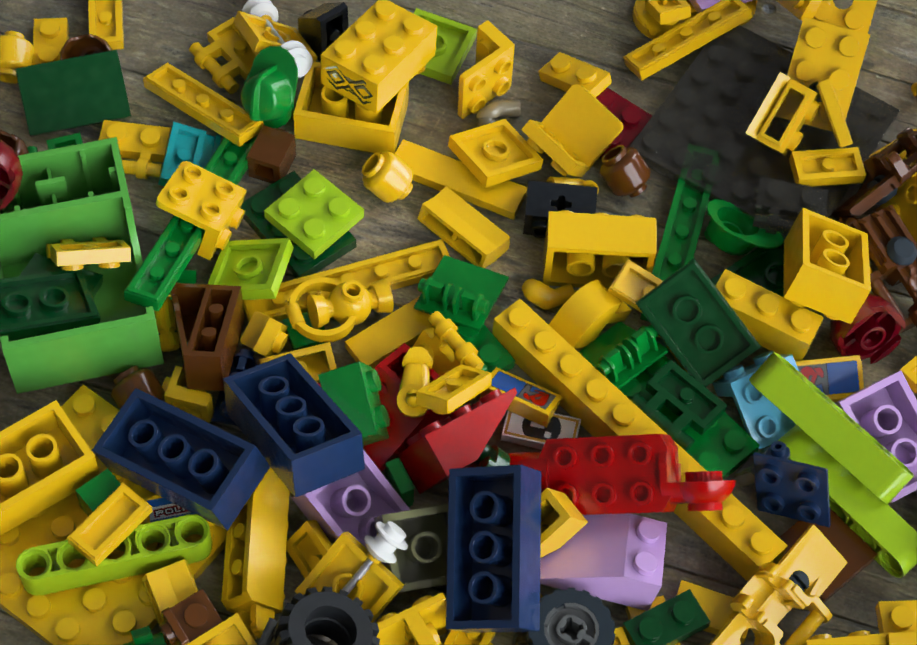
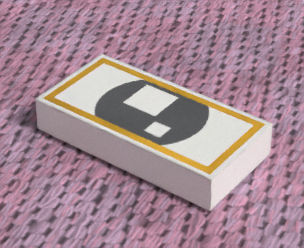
M507 411L501 441L542 450L547 439L577 438L581 419L554 413L546 428Z

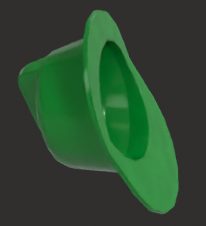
M269 46L259 52L254 58L250 78L244 84L241 91V103L246 113L250 116V120L263 121L265 126L271 128H279L286 125L292 117L298 82V67L295 58L288 50L280 46Z
M719 199L708 202L706 208L711 219L704 232V236L723 252L740 256L747 254L755 246L765 249H776L782 246L784 239L781 233L768 223L746 213L730 202Z

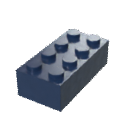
M291 353L223 378L227 414L251 444L258 448L270 467L295 498L365 469L362 433Z
M137 388L134 389L92 449L95 455L111 472L194 514L202 516L205 520L227 531L270 468V465L255 445Z
M523 465L449 469L446 629L467 633L539 632L541 471Z

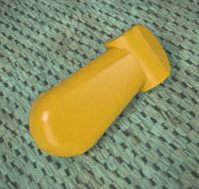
M423 347L410 348L402 359L404 371L397 396V407L402 414L411 418L420 417L429 410L428 408L418 406L416 400V391L430 383L429 369L432 370L433 364L432 357Z

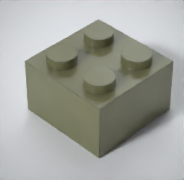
M448 504L384 514L374 518L375 524L377 522L386 524L388 521H391L406 533L407 537L404 540L408 548L406 550L397 548L393 552L397 559L394 564L382 562L404 584L399 593L447 584Z

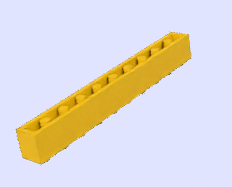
M519 298L494 318L492 334L515 359V363L539 386L563 396L559 405L572 417L581 419L580 425L593 437L644 434L668 435L523 300ZM675 442L678 447L679 463H681V482H685V472L707 471ZM732 493L722 502L723 510L688 511V504H677L674 513L747 582L762 564L768 562L778 564L787 550L788 545Z

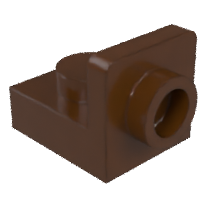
M202 588L175 606L161 611V617L164 621L158 625L170 645L175 642L178 645H187L223 622Z

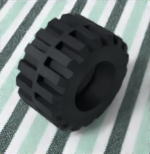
M314 587L307 589L305 595L299 592L292 598L291 603L287 602L271 637L270 645H313L307 638V635L312 634L326 636L337 645H379L380 639L377 638L379 627L377 623L371 622L374 615L370 609L363 610L361 607L363 602L356 597L352 600L347 597L349 592L341 589L339 593H335L332 591V587H323L322 591L318 592Z

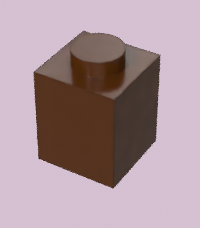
M263 125L247 156L249 177L273 184L286 176L296 157L295 135L280 128L274 129Z

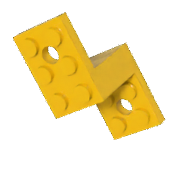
M823 0L813 19L803 18L788 69V77L808 88L813 83L830 78L845 120L871 35L868 34L878 0H853L852 5L847 9L837 8L833 0ZM790 89L775 117L791 121L805 96ZM819 102L821 106L811 122L806 120L804 125L832 132L823 104Z

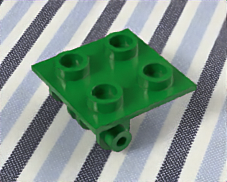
M444 255L432 277L420 280L417 290L421 292V295L414 305V309L430 315L435 311H439L445 319L450 318L456 324L480 331L508 282L509 276Z
M618 322L580 350L579 353L612 384L621 389L668 353L669 349L656 342L659 334L652 325H643L636 331L626 324Z

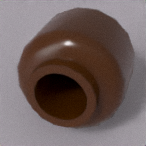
M619 145L609 150L602 157L599 173L615 196L623 197L629 195L632 198L645 191L647 188L646 182L650 178L651 170L636 148Z
M134 366L121 373L113 381L115 386L111 391V396L119 409L122 408L135 388L165 402V391L150 369H139L138 366Z

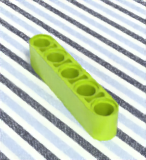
M773 352L749 378L751 384L883 502L889 504L914 477V474L899 459L778 353Z
M795 425L777 440L785 443L790 449L788 460L828 469L830 509L877 553L874 560L889 574L896 578H902L917 565V531L896 511L872 493L799 426Z
M188 514L141 524L114 550L124 552L120 558H105L98 566H95L71 546L68 540L36 546L24 550L16 560V569L24 589L29 594L38 596L149 573L183 559L187 560L188 564L202 561L210 555L212 550L210 527L207 520L197 514ZM192 534H198L202 536V538L196 542L185 541V539ZM154 542H160L163 544V546L156 551H149L146 549L148 545ZM75 559L85 560L79 567H68V564ZM34 568H45L44 572H42L40 575H28L29 572Z

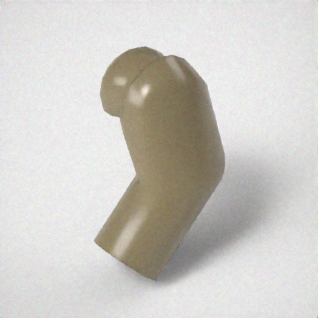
M520 100L493 101L477 112L476 118H479L478 127L495 122V118L520 117Z

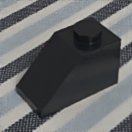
M344 2L324 3L315 9L306 11L298 18V32L317 55V60L320 63L321 54L348 29V6Z

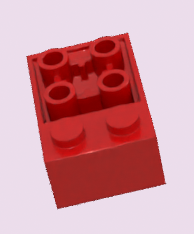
M406 343L402 344L374 368L380 377L382 385L381 391H378L381 405L386 407L390 417V426L387 427L389 438L363 446V449L381 472L386 469V462L399 458L398 454L409 447L406 440L420 433L421 429L437 420L441 422L450 415L436 414L429 409L424 415L411 418L402 414L398 409L397 396L404 371L402 359L410 349ZM429 369L430 383L440 377L433 369Z
M515 387L503 394L498 388L480 398V401L471 406L469 404L450 414V417L441 422L437 420L421 429L420 433L406 440L409 447L398 454L419 494L449 479V469L466 468L478 460L516 396L517 391Z

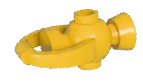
M316 277L304 281L295 288L285 310L292 328L296 329L301 335L317 342H334L346 337L352 331L354 325L363 323L370 315L372 309L376 313H392L394 301L390 285L385 278L371 284L367 290L357 281L343 283L329 277ZM312 291L330 292L329 299H325L322 295L308 294L307 310L313 328L308 326L297 303L298 299ZM332 317L341 324V326L330 330L319 329L328 324Z

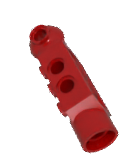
M665 434L547 439L542 451L508 453L510 465H523L541 471V493L546 488L565 493L582 515L674 512L677 504H688V511L723 510L722 502L730 496L736 480H723L722 471L685 472V482H681V463H679L678 447L672 437Z

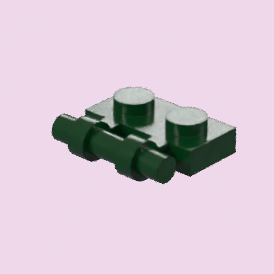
M672 360L647 382L645 390L653 396L649 401L639 394H636L631 399L638 408L664 432L670 435L685 451H688L695 442L685 431L692 427L702 436L726 412L728 406ZM666 406L679 418L672 422L660 410Z

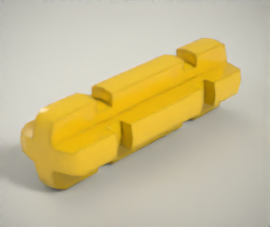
M171 293L160 310H154L158 333H160L159 339L162 352L174 351L180 347L178 334L175 332L177 329L172 300L169 299Z

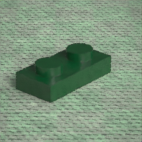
M689 589L624 622L622 626L631 645H675L708 628L710 620Z

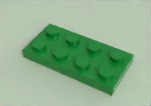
M664 355L619 390L630 400L636 394H639L649 401L653 396L645 390L647 382L670 360ZM666 406L660 410L672 422L679 418ZM726 412L702 436L692 427L685 431L695 440L692 447L686 452L707 471H722L723 480L745 463L754 452H757L760 446Z

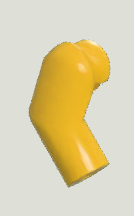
M533 278L527 279L522 285V292L525 298L544 310L563 305L575 293L571 284L553 289Z

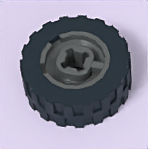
M568 588L567 590L558 589L554 590L552 594H546L541 598L540 631L526 632V642H528V645H613L615 640V623L611 619L609 608L605 607L602 604V600L597 596L594 597L588 591H578L575 588Z

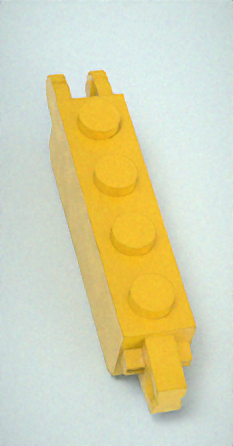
M271 467L226 532L221 602L227 611L234 614L238 613L254 640L257 639L256 636L258 639L261 638L269 618L274 619L275 614L283 611L285 599L284 582L287 563L289 497L291 492Z

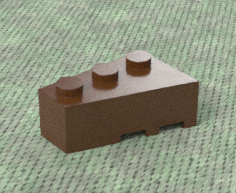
M176 283L171 291V298L187 389L224 391L223 378L229 376L245 320L241 286Z

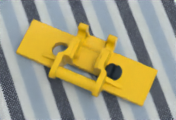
M811 524L778 564L773 562L762 564L729 603L733 610L728 616L730 620L709 645H741L740 638L746 629L753 631L755 636L754 645H781L779 641L783 637V631L777 625L792 608L809 610L810 613L784 645H804L805 641L814 634L822 623H828L832 618V613L819 597L848 562L814 524Z

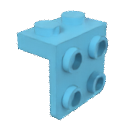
M768 351L753 358L754 364L744 368L743 365L733 367L723 374L724 378L712 383L717 396L733 397L745 430L760 444L759 449L776 442L796 425L749 381V378L774 351ZM779 354L798 370L792 354Z

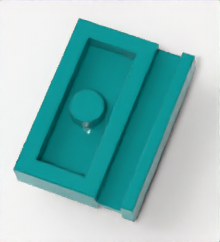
M173 122L158 185L165 186L183 161H189L204 169L220 145L221 135L217 134L214 137L206 134L207 131Z

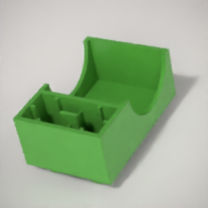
M117 137L18 155L23 172L21 185L13 200L4 209L0 210V279L19 277L35 253L47 257L46 244L60 243L62 239H73L75 242L92 241L95 237H105L107 240H124L131 247V262H120V267L100 268L98 264L84 265V269L103 275L102 286L93 298L100 315L99 324L13 341L9 340L8 335L0 337L2 351L16 393L19 394L121 373L134 366H138L140 369L164 364L153 306L143 307L124 300V291L142 265L143 260Z

